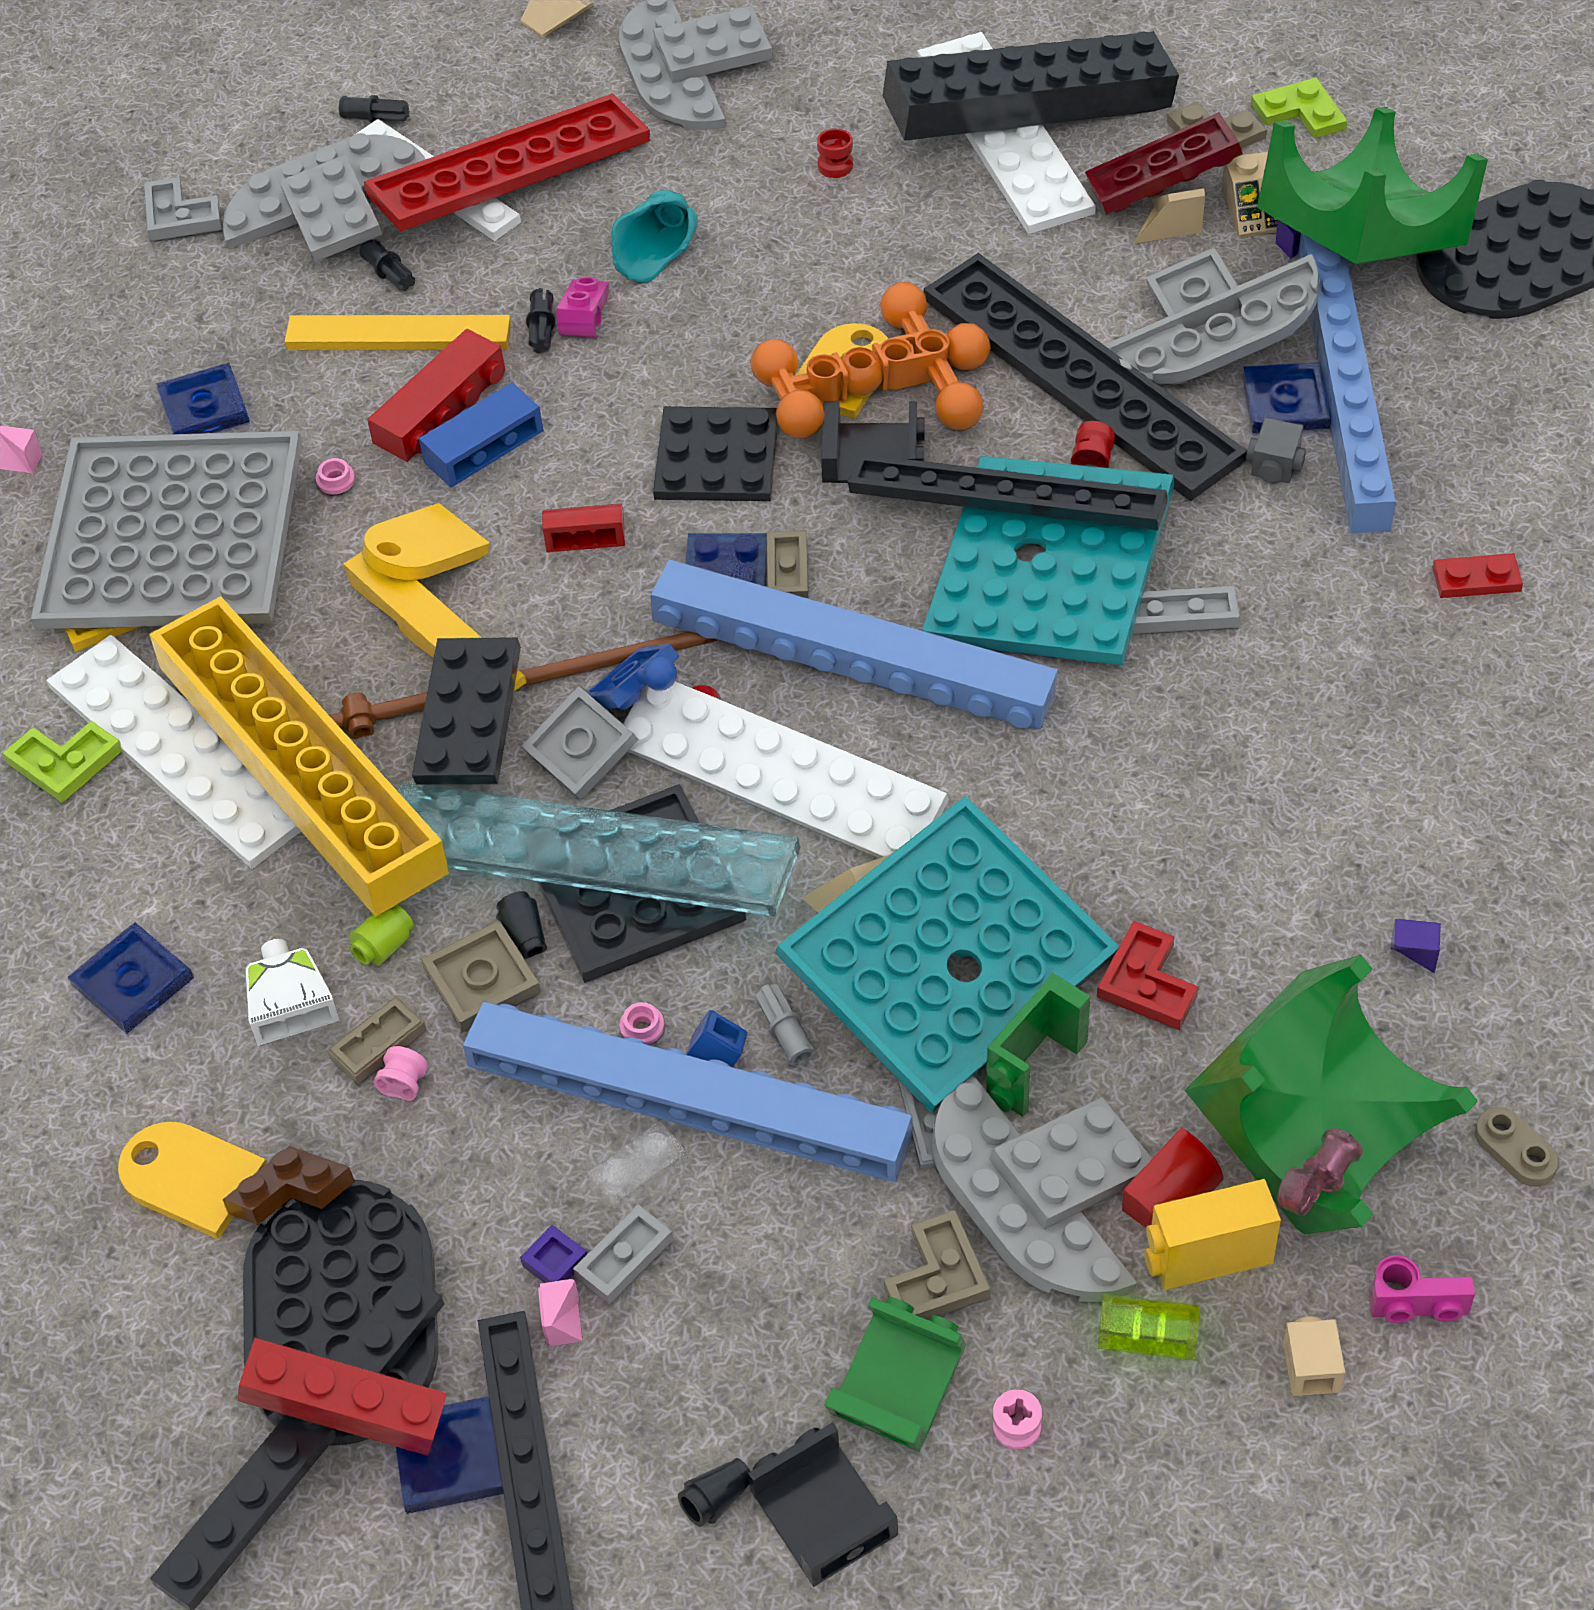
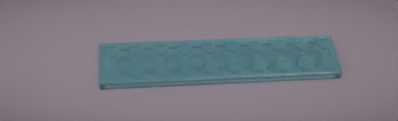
M400 781L396 789L442 840L448 868L755 914L776 916L801 849L798 837L432 785H416L415 783Z

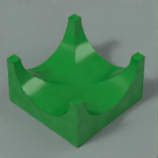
M1388 107L1375 108L1370 125L1363 138L1345 159L1328 169L1311 171L1297 150L1294 135L1295 125L1286 120L1277 121L1273 124L1257 208L1355 264L1468 245L1488 159L1479 154L1466 155L1464 164L1455 177L1442 187L1428 192L1417 186L1409 178L1400 163L1394 140L1396 112Z
M1362 955L1302 971L1184 1090L1256 1180H1266L1273 1201L1294 1227L1303 1234L1362 1227L1373 1216V1212L1359 1198L1368 1182L1378 1170L1415 1138L1448 1119L1468 1113L1478 1102L1467 1086L1453 1087L1444 1085L1416 1072L1396 1057L1378 1038L1367 1022L1358 999L1359 982L1373 970Z

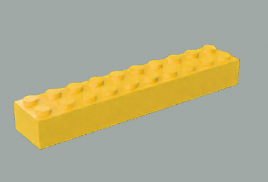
M221 596L149 634L160 669L375 917L449 874L443 842Z

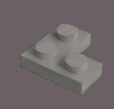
M180 177L144 182L147 231L150 241L222 230L221 211L217 195L183 200V188Z

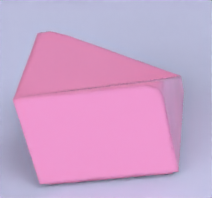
M0 426V469L33 474L43 455L34 430Z
M568 1279L541 1283L540 1287H538L541 1323L546 1344L555 1346L582 1341L578 1308L579 1295L575 1280Z

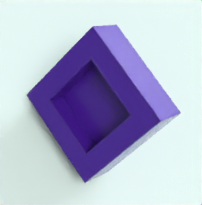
M551 1225L520 1259L525 1269L543 1283L570 1279L574 1275L573 1268L587 1255V1251L555 1226Z

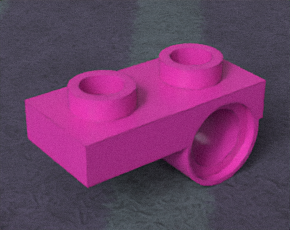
M588 276L580 277L576 280L572 279L557 307L559 335L598 337L595 334L597 325H601V310L608 297L609 282L598 281L596 278Z
M1400 1255L1388 1256L1378 1264L1370 1296L1372 1317H1385L1386 1321L1391 1323H1404L1412 1320L1414 1316H1434L1436 1320L1442 1322L1458 1320L1463 1315H1469L1475 1296L1472 1277L1421 1278L1420 1271L1412 1260ZM1396 1282L1401 1284L1405 1289L1394 1290L1388 1287L1385 1283Z

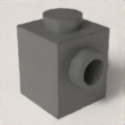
M1265 418L1259 437H1251L1247 450L1246 460L1252 462L1251 475L1260 477L1266 482L1280 481L1290 483L1293 471L1301 472L1305 460L1306 448H1301L1303 425Z

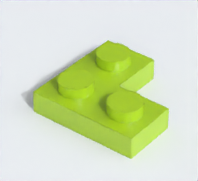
M1317 77L1251 96V105L1265 125L1299 117L1313 138L1347 129L1348 120Z
M90 721L62 746H59L32 727L2 754L8 765L63 803L119 755L122 750L120 740L93 721Z

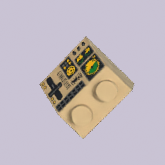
M1268 152L1244 154L1234 158L1232 162L1223 167L1222 191L1239 238L1277 232L1278 219L1257 208Z

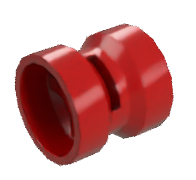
M832 128L818 135L817 150L820 155L817 163L818 170L822 175L829 178H840L849 174L853 169V157L850 154L853 149V137L849 132L843 129Z
M1088 421L1081 424L1077 429L1076 445L1072 451L1071 464L1080 466L1091 464L1100 468H1109L1110 452L1115 441L1113 429L1100 421Z

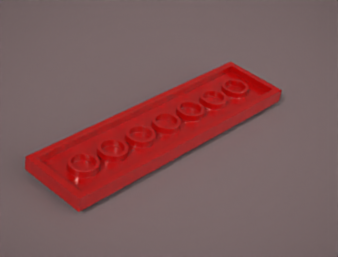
M612 93L364 181L365 193L401 232L650 141V129Z

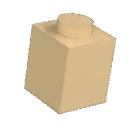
M1309 1316L1287 1323L1283 1345L1292 1396L1341 1393L1345 1368L1336 1319L1321 1320L1318 1317Z

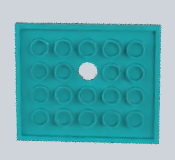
M981 456L977 468L1167 490V505L1158 531L964 507L922 631L989 650L1123 665L1174 489V475ZM1029 543L1039 544L1046 550L1035 555L1031 562L1021 561L1016 555V550L1019 547Z
M964 796L778 944L775 954L932 1113L941 1105L943 1099L960 1084L964 1083L971 1076H976L987 1066V1047L1052 973L1078 988L1115 956L1119 945L969 798ZM953 955L958 957L970 955L979 964V977L971 982H962L955 979L947 969V960Z

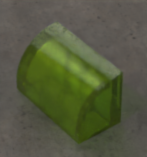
M1103 1293L1098 1349L1195 1361L1200 1305Z

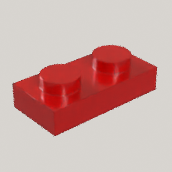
M1515 553L1436 559L1433 561L1432 569L1440 598L1522 591L1523 582Z

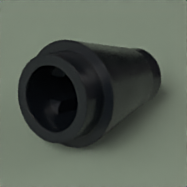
M525 891L514 892L503 897L496 905L498 910L496 919L500 920L523 958L527 959L545 952L547 945L545 943L537 901L534 898H530L529 894Z
M735 1458L731 1462H727L686 1481L684 1489L678 1493V1501L682 1510L699 1527L707 1522L714 1524L746 1490L747 1486L750 1485L748 1478L750 1469L741 1459Z

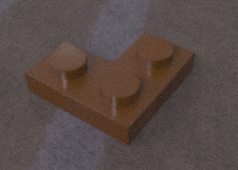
M289 1146L285 1150L276 1153L272 1160L254 1175L242 1180L238 1187L222 1200L229 1215L259 1225L291 1198L322 1209L352 1185L355 1180L350 1167Z

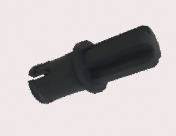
M371 95L369 98L342 96L338 107L340 117L344 119H368L370 123L377 119L404 122L409 117L410 112L408 102L404 100L379 99L377 95Z
M373 239L368 240L361 245L360 256L374 267L375 273L380 278H387L401 291H407L409 286H414L415 278L412 276V272L401 263L397 253L385 249L377 239H374V241Z
M543 288L535 289L530 294V312L526 316V325L529 328L528 345L533 347L535 353L549 350L551 346V329L554 328L556 320L552 313L554 296L552 292L546 290L545 300H543Z

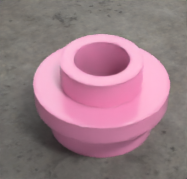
M339 458L328 459L321 463L316 474L317 486L326 494L334 495L346 492L355 482V474L352 467Z
M643 1002L629 1006L622 1015L619 1025L623 1038L633 1037L641 1040L646 1045L656 1042L662 1036L665 1028L661 1012L651 1004ZM640 1022L650 1024V1026L644 1029L634 1028Z

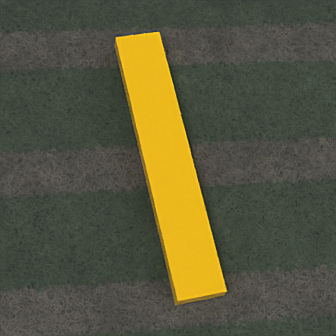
M290 315L285 346L286 350H443L467 328L500 345L502 350H508L511 317L510 315Z

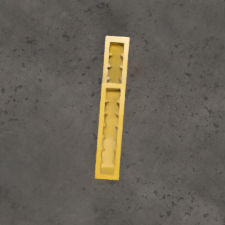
M362 552L343 564L351 586L394 619L399 630L433 659L437 638H482L417 580L396 579L377 572L366 563ZM518 669L514 691L527 683L525 676Z

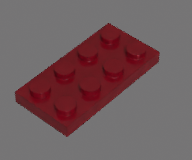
M1218 112L1085 171V174L1094 194L1107 215L1111 212L1123 211L1132 203L1145 197L1157 196L1166 188L1179 182L1191 181L1200 173L1213 167L1225 166L1232 162L1234 158L1243 155L1239 141Z

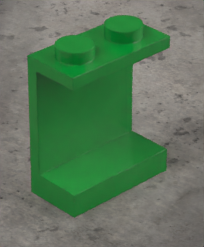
M1054 973L987 1047L986 1092L1000 1110L1004 1112L1013 1110L1022 1117L1028 1112L1030 1065L1025 1061L1047 1036L1076 1055L1087 1043L1091 996Z
M888 1296L886 1302L872 1297L868 1307L873 1316L840 1390L832 1387L824 1406L834 1416L920 1452L964 1352L966 1343L962 1335L957 1332L959 1326L943 1317L932 1315L929 1321L912 1314L914 1307L902 1300Z

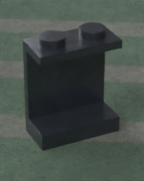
M824 401L825 418L823 421L821 449L822 483H848L859 454L924 461V446H917V441H925V417H917V401H909V423H840V402Z
M833 1422L822 1429L812 1428L806 1431L796 1440L794 1446L780 1454L771 1453L764 1456L754 1465L753 1470L748 1472L751 1493L813 1587L898 1536V1519L887 1501L881 1505L877 1503L839 1447L838 1429Z

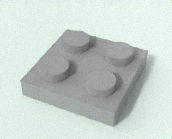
M578 686L524 742L522 748L578 799L582 800L639 739Z

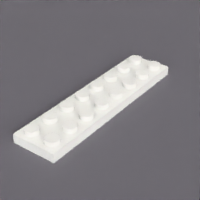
M979 32L917 50V56L926 57L938 54L970 52L972 50H989L992 47L983 33ZM1043 125L965 134L1028 234L1095 214L1096 206Z
M109 635L46 680L49 688L88 723L93 721L120 740L122 754L251 869L301 832L192 704L114 636Z
M676 681L669 689L664 691H656L645 685L640 692V699L634 703L623 723L639 739L630 748L629 753L877 858L893 854L938 818L949 801L947 793Z

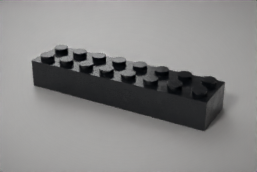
M1142 31L1134 34L1107 35L1098 38L1073 39L1071 41L1052 43L1042 42L1034 45L1007 46L998 49L972 50L962 53L887 61L882 96L904 141L1153 112L1172 107L1179 73L1155 32Z

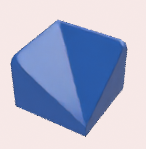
M709 1010L692 1035L687 1055L706 1061L720 1060L733 1067L742 1054L748 1032L715 1011Z

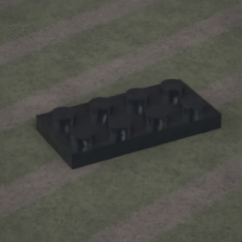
M518 637L437 638L412 771V777L416 785L498 784L521 650Z

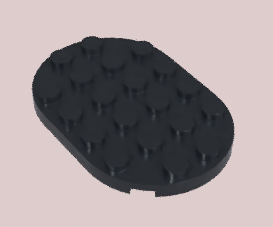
M1534 180L1528 184L1511 188L1479 201L1468 245L1417 254L1416 268L1422 284L1432 296L1446 306L1464 314L1468 311L1489 315L1490 319H1507L1528 315L1594 288V189H1587L1563 182Z
M355 1180L352 1185L322 1209L291 1198L282 1205V1208L265 1225L260 1223L250 1240L243 1268L244 1368L254 1338L332 1360L404 1272L436 1292L433 1247L425 1223L417 1210L411 1204L408 1205L405 1201L392 1194L391 1190L383 1185ZM437 1314L386 1376L429 1388L438 1360ZM259 1407L261 1412L274 1426H277L285 1416L284 1414ZM341 1431L330 1446L358 1443L368 1438Z

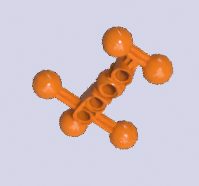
M897 282L888 287L884 292L880 308L882 317L886 322L896 329H904L906 335L889 338L881 344L874 343L872 344V351L863 347H855L843 353L841 357L837 352L832 353V355L819 354L813 356L807 363V373L797 376L795 374L799 362L794 348L782 339H768L757 345L752 353L750 365L753 376L760 383L767 387H774L780 399L776 410L778 426L786 435L792 438L807 439L819 431L825 418L824 401L847 400V393L853 396H866L874 392L878 387H880L881 391H887V388L902 389L928 382H933L939 393L935 402L937 419L951 430L965 431L975 426L983 413L982 396L970 384L959 382L950 365L959 371H973L982 366L988 358L991 349L988 335L983 329L972 323H960L951 328L947 335L939 330L929 329L924 320L928 308L925 293L911 282Z

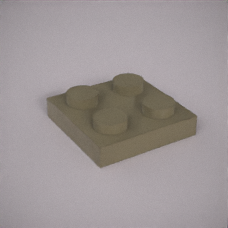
M500 920L421 959L425 972L462 1032L471 1028L483 1001L495 1005L509 1004L515 1006L541 993L537 978Z

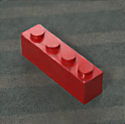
M466 328L367 419L373 444L406 462L417 453H422L419 442L420 437L457 416L466 407L475 405L480 394L491 384H497L502 379L506 371L502 347Z
M254 1338L239 1383L237 1401L428 1456L447 1393Z

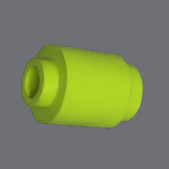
M399 905L393 906L376 917L371 914L350 933V951L363 965L373 963L378 967L410 938L409 932L414 929V923L408 913Z

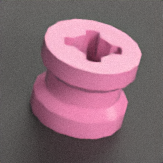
M400 1046L390 1047L383 1058L385 1067L377 1072L373 1081L374 1086L386 1096L412 1101L419 1090L417 1081L425 1076L429 1067L428 1062L422 1055L409 1048Z
M1025 1390L1004 1392L997 1398L993 1407V1432L996 1439L1002 1445L1011 1449H1024L1032 1446L1038 1440L1042 1422V1407L1039 1400L1032 1393ZM1015 1412H1016L1015 1417L1010 1418V1416L1013 1415V1414H1015Z

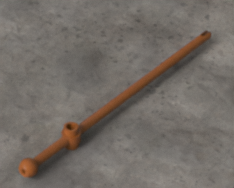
M688 631L520 670V672L525 676L527 682L523 686L620 664L640 647L671 644L674 650L677 651L715 642L718 639L705 638L697 633ZM427 692L373 705L367 701L364 694L351 693L343 698L341 712L330 714L329 716L341 729L345 728V730L349 731L352 739L362 738V736L366 737L374 734L373 725L376 723V720L424 710Z

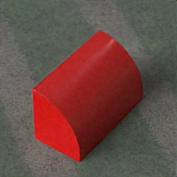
M622 503L546 509L542 512V529L547 553L625 546L624 510Z
M1181 1127L1123 1190L1122 1211L1146 1228L1152 1225L1154 1205L1214 1191L1224 1179L1222 1170L1207 1147L1194 1135Z

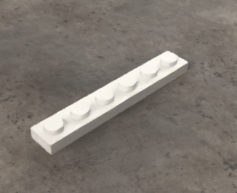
M379 119L358 132L366 135L378 134L400 138L414 145L426 159L434 157ZM492 198L477 205L453 212L494 241L521 223L520 214L497 198Z

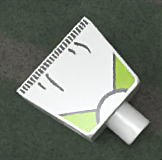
M273 939L264 943L261 947L263 960L250 963L246 967L248 1019L257 1045L259 1046L340 1021L332 995L308 950L299 948L289 951L286 941L282 939Z

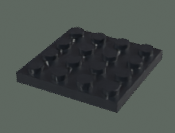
M680 784L521 843L523 854L584 983L747 920L746 910Z

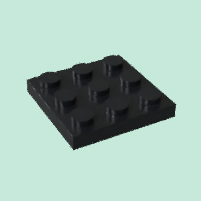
M664 406L653 488L654 500L771 502L778 428L777 408Z

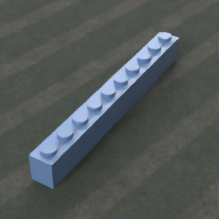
M1301 233L1298 259L1312 254L1316 261L1320 280L1318 301L1309 317L1350 533L1391 531L1396 500L1347 259Z
M670 559L666 563L651 593L652 621L659 622L664 626L680 628L697 633L705 638H715L732 643L743 649H753L774 655L781 660H791L812 666L823 672H833L847 676L861 683H871L892 689L899 694H909L927 699L938 705H947L969 711L979 717L988 716L1008 721L1017 728L1031 727L1040 730L1056 690L1058 669Z
M483 1001L463 1043L467 1064L471 1068L895 1183L912 1140V1115L906 1114L894 1106L880 1107L861 1102L852 1095H834L819 1091L807 1083L798 1082L793 1084L774 1079L765 1072H748L736 1069L720 1060L706 1061L688 1056L678 1049L668 1048L665 1050L646 1045L641 1040L633 1037L619 1038L604 1034L592 1026L578 1027L563 1023L550 1015L537 1016L521 1012L509 1004L495 1005Z

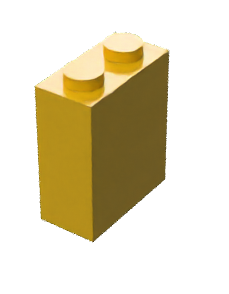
M1261 1179L1154 1205L1152 1225L1146 1227L1150 1247L1144 1249L1145 1262L1150 1276L1159 1275L1163 1289L1168 1290L1273 1264L1281 1219L1266 1180Z

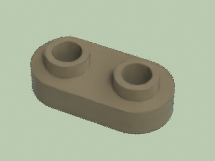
M1494 1107L1485 1110L1479 1116L1475 1128L1477 1142L1515 1179L1525 1185L1537 1187L1549 1183L1554 1178L1559 1164L1556 1151L1515 1112L1507 1108ZM1502 1124L1508 1130L1501 1131L1496 1129L1493 1125ZM1527 1156H1537L1542 1162H1533Z

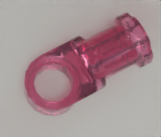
M1338 1128L1326 1130L1321 1138L1322 1146L1314 1158L1307 1159L1301 1169L1294 1166L1286 1173L1277 1196L1279 1207L1304 1216L1312 1208L1322 1191L1329 1193L1339 1191L1344 1183V1173L1350 1164L1358 1161L1363 1154L1361 1144L1344 1130Z

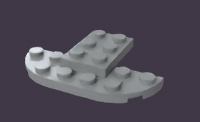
M644 0L626 15L619 30L620 51L644 107L663 122L667 120L680 124L683 128L708 130L726 127L724 114L706 76L707 74L773 59L772 47L753 6L736 8L731 11L682 22L673 0Z
M358 133L351 138L322 147L265 170L262 173H256L236 192L227 206L223 219V232L229 248L298 224L316 262L379 237L383 234L366 198L364 181L420 162L426 158L414 145L400 138L388 135Z
M1214 247L1146 277L1148 288L1166 318L1104 345L1122 358L1119 359L1121 366L1132 370V365L1156 384L1184 383L1187 380L1218 369L1294 334L1311 315L1318 301L1320 280L1316 261L1313 255L1310 254L1238 286Z
M974 1075L946 1096L938 1109L931 1139V1149L936 1168L947 1187L1007 1265L1036 1288L1047 1293L1054 1289L1066 1294L1079 1296V1302L1112 1301L1134 1291L1137 1285L1135 1279L1081 1212L1123 1191L1152 1159L1103 1097L1020 1135Z

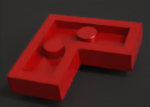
M1133 920L1097 987V998L1180 1030L1197 997L1198 986L1161 972L1174 946V936Z

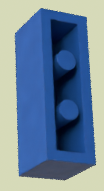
M511 382L420 437L419 442L424 463L452 488L543 432L540 406Z

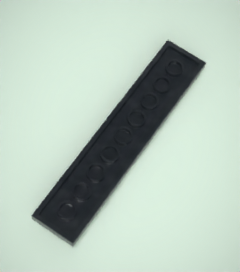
M975 254L924 288L926 301L957 325L960 323H972L983 329L988 335L992 352L1085 422L1100 421L1109 425L1115 433L1114 444L1151 472L1174 475V489L1188 500L1192 501L1246 462L1247 450L1132 365V370L1121 366L1119 359L1122 358L981 254Z

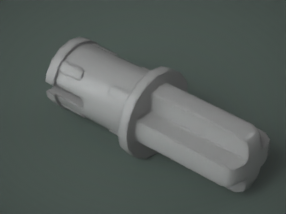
M766 984L761 987V991L756 994V999L770 1024L768 1032L772 1037H777L788 1057L790 1065L795 1067L812 1060L816 1055V1051L811 1046L801 1027V1015L798 1012H793L779 985L773 984L769 986Z

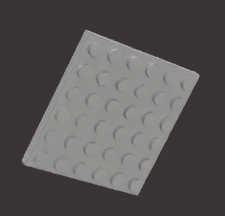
M272 431L71 437L31 615L34 628L165 626L220 596L246 624L272 623L302 447L300 432Z

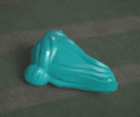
M671 190L654 192L646 201L636 206L632 211L618 217L613 223L611 231L613 265L628 280H633L637 283L651 282L673 259L687 249L698 225V215L688 206L686 198L682 194Z

